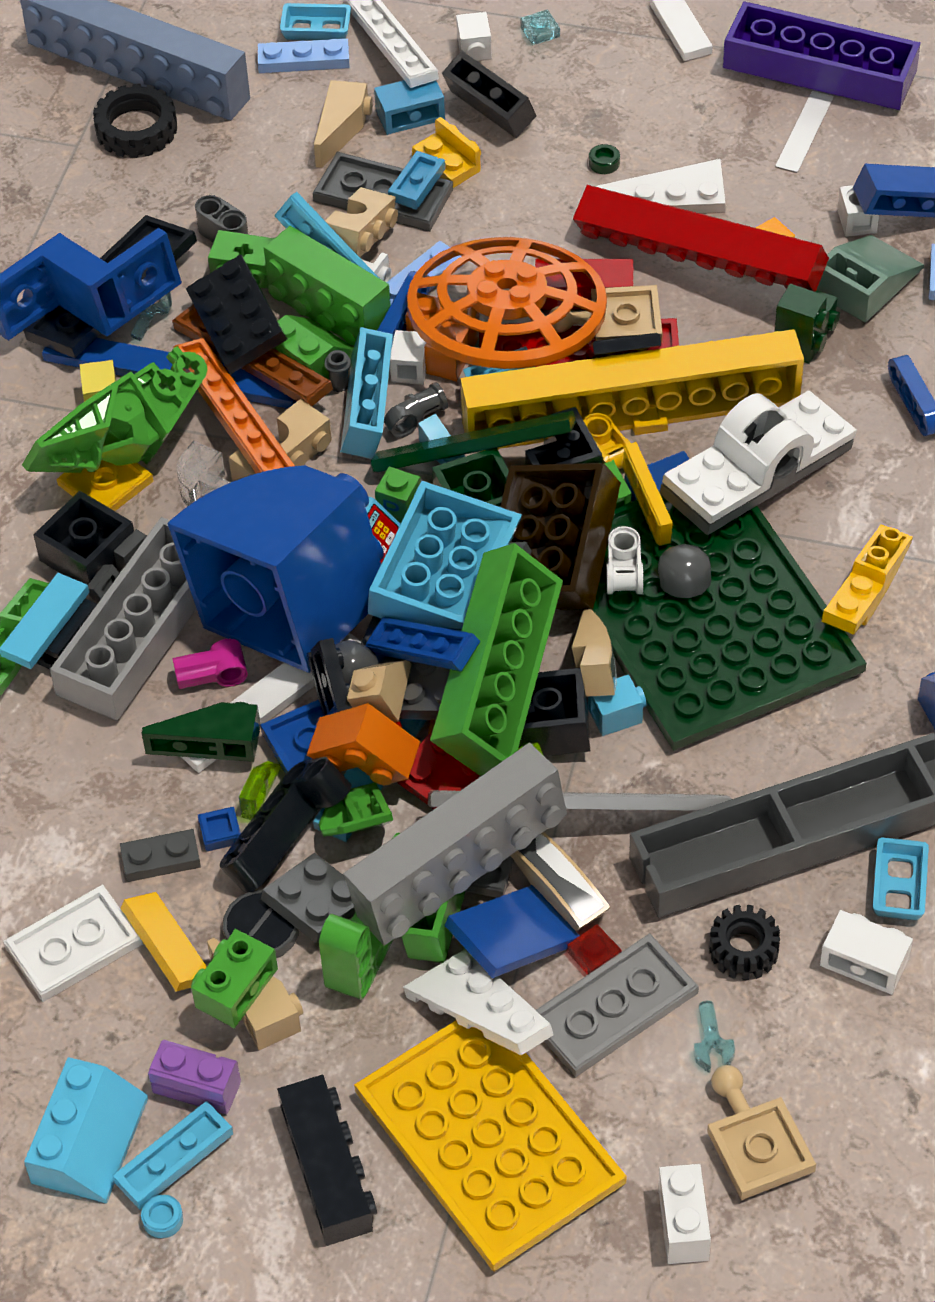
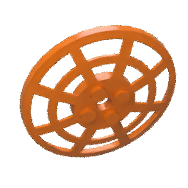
M494 237L455 245L425 262L410 282L407 294L408 316L413 328L435 350L467 364L487 368L515 369L540 366L561 360L588 344L599 332L605 320L607 296L600 276L587 262L576 254L543 241L516 237ZM496 253H512L509 260L490 261L484 256ZM528 255L541 259L550 265L536 268L523 261L525 256ZM549 255L558 257V258H560V259L566 261L567 263H561L560 261H558L557 259H555V258H553V257H551V256H549ZM456 256H461L449 264L441 275L424 277L443 262ZM468 261L478 266L470 275H452L460 266ZM571 272H583L592 281L597 292L596 302L577 295L576 281ZM561 274L566 282L567 291L547 286L546 277ZM467 285V296L453 303L448 295L447 286ZM437 286L438 300L443 310L427 320L419 307L417 290L418 288ZM547 297L563 301L556 310L547 316L540 310L545 304ZM573 306L592 313L591 317L580 329L564 339L560 338L552 326L566 317ZM473 307L477 312L489 317L488 322L472 318L462 311ZM527 316L531 319V322L502 324L503 320H514ZM452 318L467 328L484 333L481 348L455 341L439 332L437 328ZM540 331L549 344L540 348L521 351L495 350L498 335H523Z

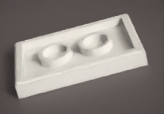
M103 884L3 941L6 950L42 1002L143 945L142 940Z

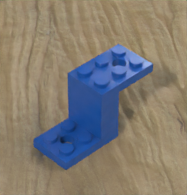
M157 228L109 263H106L63 234L58 233L0 273V335L9 341L60 305L106 337L182 284L167 233ZM147 269L146 277L141 279L143 272ZM24 290L23 298L17 302L18 295Z

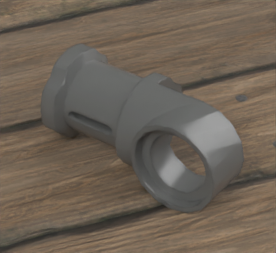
M435 382L430 384L428 389L415 395L411 393L404 396V402L392 407L386 413L384 423L396 438L410 435L416 429L418 422L423 420L424 416L438 409L442 411L448 408V400L442 387ZM407 416V418L402 423L396 425V423L400 419Z

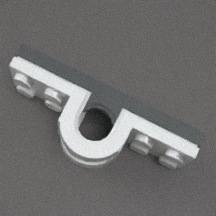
M809 390L781 407H777L760 393L752 394L740 401L727 414L717 431L713 446L664 474L659 493L700 530L709 535L851 450L857 429Z

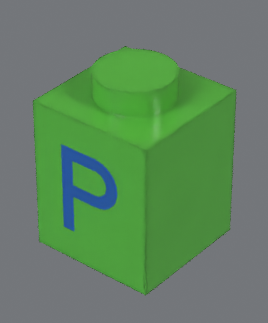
M389 466L375 489V500L400 524L421 483V476Z

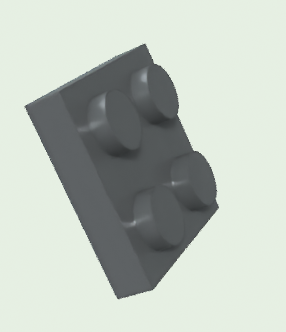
M313 853L262 889L261 900L315 943L319 942L322 927L330 914L350 919L356 912L344 875L316 853Z

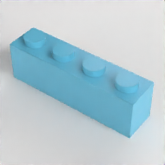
M360 327L351 355L340 450L342 453L372 459L377 451L383 434L393 334Z

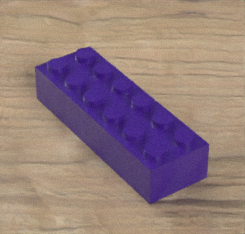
M743 1L724 40L723 68L900 110L917 72L921 42Z

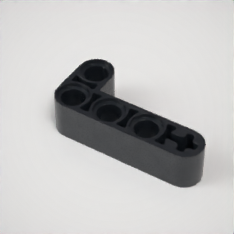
M327 757L305 760L294 765L285 774L220 861V868L244 893L255 891L266 881L317 810L338 804L349 793L352 784Z

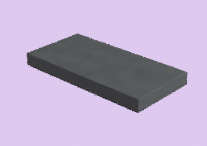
M337 151L313 191V201L347 210L348 198L360 187L388 194L389 188L404 168ZM439 178L417 210L395 203V209L398 210L396 223L430 232L453 191V181Z

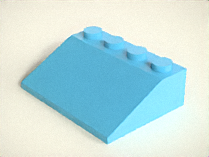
M421 481L369 589L368 614L381 619L387 617L441 628L462 629L483 553L509 545L522 514Z

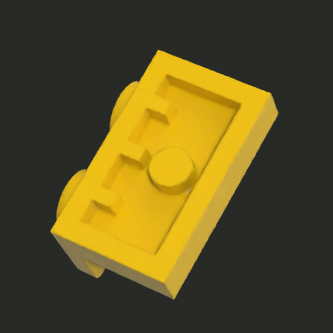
M442 117L435 120L434 134L411 147L412 156L416 151H420L444 159L445 170L440 178L453 181V188L481 171V150L477 143L469 140L459 132L455 125L449 124Z

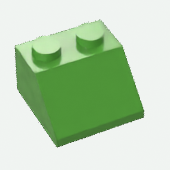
M286 314L278 320L288 340L274 349L328 380L329 372L325 368V359L330 352L341 350L351 359L354 347L320 326L314 320Z

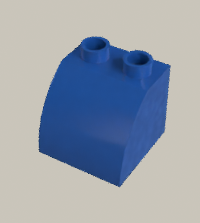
M305 465L284 467L253 474L217 488L199 498L172 518L167 524L203 628L227 639H235L241 645L310 673L311 668L307 653L311 652L316 643L333 638L335 645L340 643L368 615L369 589L381 566L384 551L372 532L366 511L369 497L364 487L348 474L340 473L335 477Z

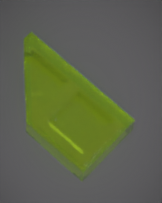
M266 761L253 767L239 795L242 818L251 820L264 804L281 769L280 764Z

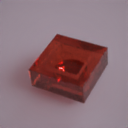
M598 924L567 944V953L587 974H590L622 952L618 945Z

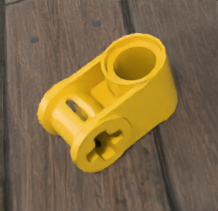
M592 413L586 416L583 421L602 453V463L605 464L614 460L618 469L623 468L624 447L631 442L622 435L607 415Z

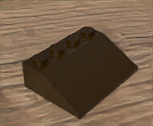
M604 463L510 465L500 507L522 514L511 542H527L532 550L530 555L563 580L556 609L593 610L621 485V482Z

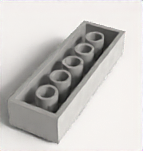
M163 517L158 520L50 668L57 696L118 721L197 609L167 524L170 520Z
M529 742L343 874L357 917L364 925L369 926L370 931L385 946L394 938L403 936L411 926L425 916L435 913L443 903L454 895L466 891L471 883L482 875L495 870L503 860L517 850L526 848L534 838L545 830L558 825L567 815L558 769Z

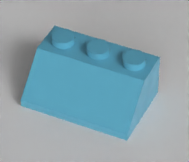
M68 1057L24 1161L31 1184L107 1204L115 1184L112 1175L122 1167L147 1104L148 1095L106 1066Z

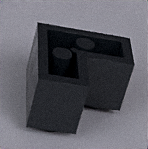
M576 406L553 413L574 411L576 423L572 431L544 438V445L525 450V465L602 463V453Z

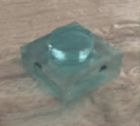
M548 9L520 18V27L532 45L560 37V27Z

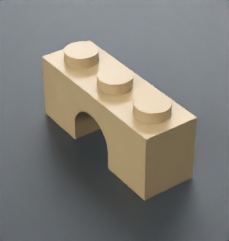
M360 187L348 198L347 213L335 210L325 222L361 257L371 249L376 241L381 240L390 228L395 226L398 217V210L395 209L396 197Z
M302 399L298 400L277 417L279 440L283 442L280 445L295 466L305 465L318 452L324 451L332 441L330 419ZM239 449L229 456L232 480L236 481L256 474Z

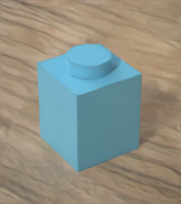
M629 674L617 678L615 695L588 697V710L602 736L641 724L643 721V708L647 706L645 694L640 686L635 687Z

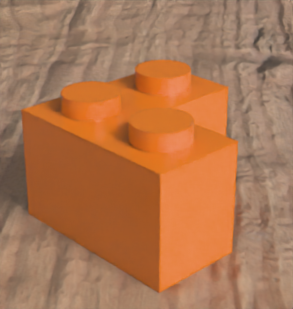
M417 292L419 307L427 320L443 310L438 297ZM473 307L462 311L472 318L480 320L479 312ZM407 311L405 315L406 331H415ZM452 318L437 328L439 332L449 338L475 347L479 339L478 331L467 328ZM426 343L424 346L426 374L457 382L466 363L450 358Z
M367 703L320 717L307 756L311 759L327 757L340 772L358 767L369 775L373 782L385 786L409 778L420 741Z

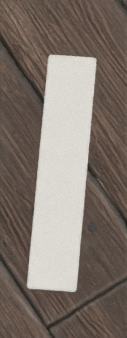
M816 91L811 92L776 163V167L798 172L834 96Z

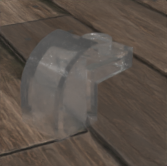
M194 440L177 462L176 471L180 495L186 506H189L213 490L231 483L223 479L225 469L222 453Z

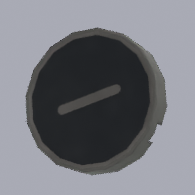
M255 890L251 893L248 892L240 895L229 905L223 917V932L226 940L236 928L274 948L276 958L283 956L294 946L299 936V929L261 900L262 890Z

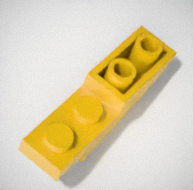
M880 524L854 560L852 572L824 609L821 621L851 634H855L861 624L866 626L891 585L912 543L913 536Z

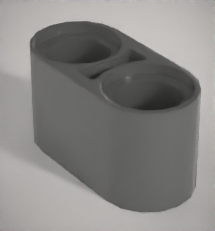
M206 195L196 201L195 211L198 231L214 243L218 230L248 234L246 215L225 200L215 195Z

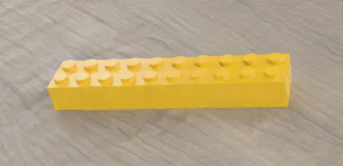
M795 329L463 377L460 378L464 433L544 417L576 406L583 420L589 414L602 413L611 418L619 431L633 429L631 415H639L640 422L659 420L657 408L665 411L668 424L724 416L744 398L756 393L762 394L777 407H781L801 395L804 357ZM648 400H655L657 408H648ZM544 438L498 447L497 449L544 442Z

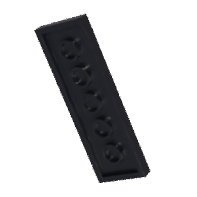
M145 215L100 259L109 263L157 228L167 233L175 262L197 242L195 232ZM147 269L143 272L141 279L146 277ZM60 305L23 330L26 340L76 358L101 334L94 327L88 325Z

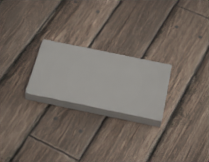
M649 933L536 1009V1011L551 1024L554 1034L544 1042L576 1078L698 994L699 986Z

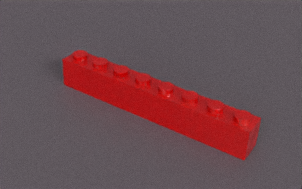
M586 185L573 217L574 222L581 230V234L588 238L598 239L600 236L609 239L610 242L621 247H626L627 244H630L651 255L660 252L677 262H684L685 259L694 261L698 266L707 270H713L714 267L724 269L726 273L737 278H743L744 275L754 277L757 282L767 286H772L773 283L784 285L787 289L789 284H793L816 292L829 260L827 253L820 244L591 185Z

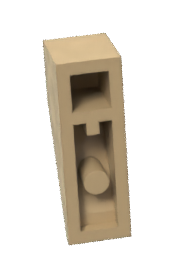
M330 80L314 141L316 167L322 168L334 157L336 152H339L364 127L366 115L372 114L373 97L368 96L367 83Z
M215 938L207 941L210 961H212L215 949L220 943ZM273 976L243 1016L242 1021L259 1051L301 1032L299 1016L304 1014L297 995L295 993L288 994L282 981Z

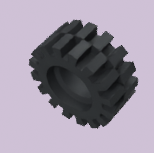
M735 905L732 914L727 908L722 911L721 918L717 916L714 919V924L711 926L709 954L712 953L711 960L713 964L719 963L718 970L724 973L727 969H730V978L736 979L737 973L743 974L742 980H749L750 973H753L756 979L762 977L763 969L768 973L772 970L773 963L776 964L780 946L779 926H775V919L772 915L765 919L766 911L762 908L759 909L758 913H754L753 905H747L746 911H741V906ZM737 934H749L756 937L760 945L752 951H741L731 946L730 939Z

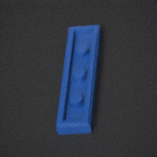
M383 617L365 646L375 654L462 671L480 643V640L473 633Z

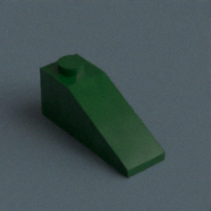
M220 702L142 727L141 734L145 754L255 762L261 728L258 705L245 702Z

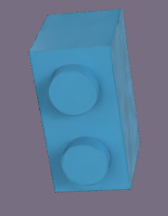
M404 80L374 88L375 111L387 135L435 123V120L439 117L445 120L444 95L436 80L410 88Z

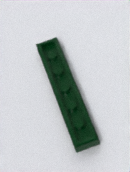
M568 411L377 451L371 459L373 472L378 473L387 471L389 466L397 469L570 433L576 423L574 411Z

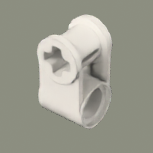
M617 527L609 534L606 569L607 594H613L614 591H636L637 594H643V563H641L640 536L631 527Z

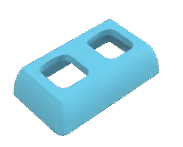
M286 3L283 5L280 24L281 33L287 40L346 39L351 6L346 4ZM296 23L311 24L310 28H293ZM325 24H339L340 29L323 28Z
M884 837L878 839L873 895V911L877 916L918 920L924 915L929 845L926 842ZM890 861L911 863L913 865L912 877L899 878L890 876L888 874V863ZM888 893L909 895L911 898L910 909L886 907V895Z

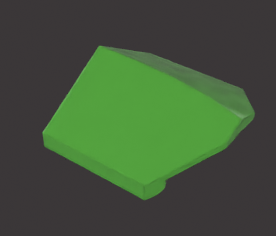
M374 782L351 788L346 797L338 804L324 809L318 825L322 836L325 837L386 825L393 821V816L378 785Z

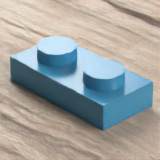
M416 151L389 188L388 195L396 197L395 203L417 210L444 172L445 160Z

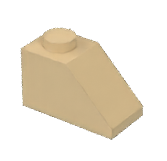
M402 660L382 663L354 670L347 700L352 708L369 703L393 722H399L411 668L410 661Z

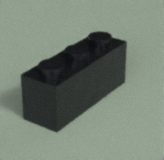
M463 51L442 72L453 94L516 139L537 116L529 97Z

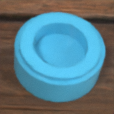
M157 1195L150 1198L144 1204L141 1211V1219L148 1234L156 1238H168L180 1230L183 1224V1212L180 1203L174 1197Z

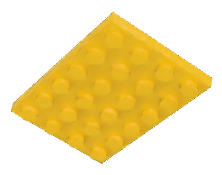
M457 1020L354 1084L355 1093L493 1272L626 1184V1174L527 1053L519 1055L485 1038L483 1031L475 1027L467 1029L459 1025Z

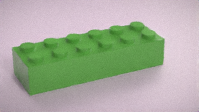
M515 543L483 553L461 630L462 632L473 633L480 640V643L462 671L450 669L430 739L431 742L479 776L484 775L518 751L563 583L562 579Z

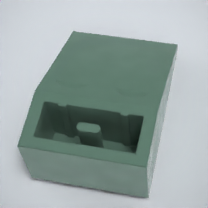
M869 235L836 246L827 254L829 260L817 290L838 297L837 307L866 323L924 268V264L875 236Z

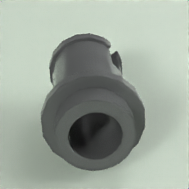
M341 350L330 352L325 359V368L329 372V380L335 392H343L348 389V370L351 367V359Z

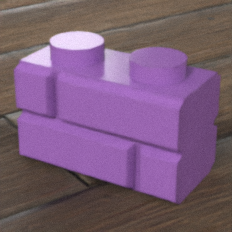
M167 1040L161 1041L148 1072L154 1094L195 1106H200L205 1101H208L217 1112L226 1115L231 1108L241 1083L238 1062L236 1060L222 1056L217 1058L215 1054Z

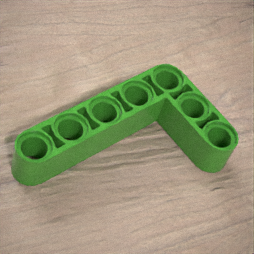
M356 912L352 920L330 914L322 927L319 938L325 987L360 1000L364 999L393 940L384 946L370 931L369 926L364 925L357 917Z

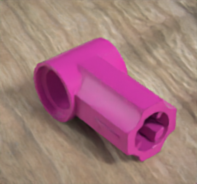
M235 639L217 641L211 646L209 651L172 658L179 689L217 682L225 687L236 686L244 682L248 675L242 646Z

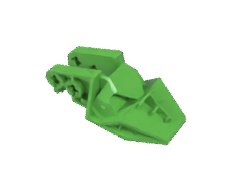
M176 346L166 356L173 365L170 370L166 368L160 370L152 362L135 374L132 371L81 403L37 439L22 466L29 472L81 473L83 469H87L88 472H95L99 469L101 460L117 466L138 463L142 460L147 465L151 462L205 378L208 371L205 360L194 352H182ZM192 368L194 370V373H186L183 369Z

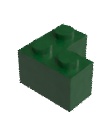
M789 284L777 304L775 331L795 329L804 362L810 364L816 352L821 353L823 351L828 331H834L840 318V312L836 311L838 297L818 290L814 292Z

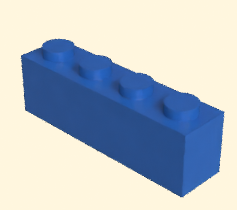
M864 163L853 186L864 214L935 218V167Z

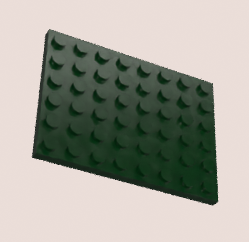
M661 495L673 522L671 543L661 546L656 543L638 500L615 508L610 533L617 527L626 526L635 529L640 536L641 563H643V594H637L636 591H614L613 594H607V544L592 611L605 625L611 640L614 658L624 674H629L635 687L640 686L647 702L646 708L673 751L866 672L867 662L846 632L821 621L823 611L827 605L758 506L711 534L706 535ZM681 544L698 546L708 555L711 563V584L701 595L691 598L674 597L661 589L658 561L662 553L670 547Z

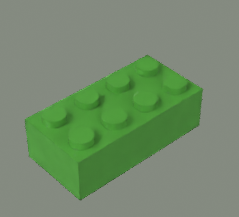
M288 226L264 247L268 290L274 299L288 304L300 315L311 318L326 330L332 331L344 338L352 346L355 345L360 327L378 330L391 306L388 283L292 226Z

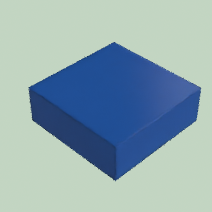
M234 806L197 814L206 852L232 846L241 834Z

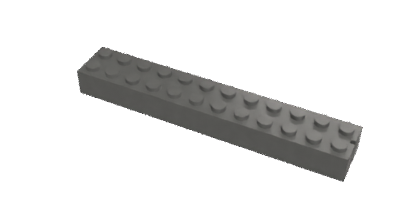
M935 733L631 832L629 858L641 883L645 884V892L657 917L659 918L877 845L878 839L882 837L895 839L935 825Z

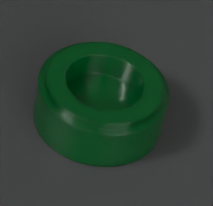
M601 144L590 150L589 167L594 172L610 174L619 168L620 152L616 147Z

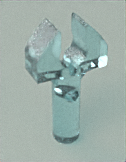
M170 292L159 299L157 303L152 304L141 312L131 332L133 339L137 341L143 339L155 313L163 315L169 312L172 306Z
M706 1000L702 1001L698 1006L704 1040L702 1043H694L695 1062L710 1073L711 1061L709 1054L712 1048H715L716 1052L722 1056L723 1065H731L735 1057V1045L733 1039L724 1040L720 1037L714 1003Z

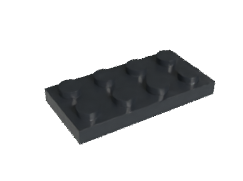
M241 254L186 288L219 356L230 374L288 340Z

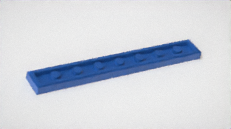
M96 338L76 358L46 347L42 352L43 361L80 368L79 364L113 360L115 375L124 376L131 371L135 374L152 362L160 370L165 368L170 370L173 366L166 358L169 353L167 351ZM241 368L230 374L248 401L287 409L297 402Z

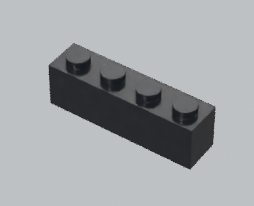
M323 1074L277 1088L280 1108L325 1245L329 1246L373 1232L371 1216L377 1214L376 1204L370 1190L363 1192L360 1180L365 1179L363 1166L358 1155L351 1157L348 1145L353 1144V1139L347 1121L339 1122L336 1111L342 1109L336 1088L327 1087Z

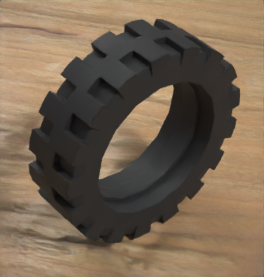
M132 84L133 87H126L124 85L118 87V90L115 92L113 90L105 94L106 97L104 99L100 98L97 102V108L94 107L93 110L96 136L99 144H104L106 151L110 153L114 151L120 157L130 155V158H138V155L143 154L146 157L153 155V151L163 150L166 148V143L170 144L173 141L174 134L177 133L176 110L170 96L167 97L164 90H156L155 86L152 85L142 87L141 84ZM144 110L159 116L156 123L140 131H124L111 125L121 114L130 111Z

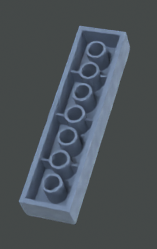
M20 0L28 44L37 48L47 50L130 83L141 84L142 87L147 85L155 86L156 90H164L167 97L170 96L172 99L230 121L250 100L244 51L107 0Z

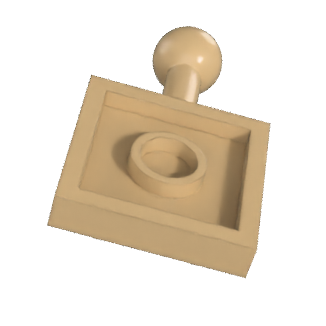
M657 285L605 288L607 296L606 315L599 332L595 335V341L658 333L662 343L663 332ZM591 289V301L596 302V289ZM559 306L553 308V309L548 313V315H549L550 313H552L554 310H556ZM570 311L566 317L552 326L557 333H563L568 331L572 325H584L592 313L588 311Z
M723 1065L717 1068L712 1075V1087L717 1094L727 1097L735 1114L708 1124L707 1133L740 1199H746L814 1173L816 1171V1163L782 1097L750 1108L741 1091L743 1087L741 1072L731 1065Z

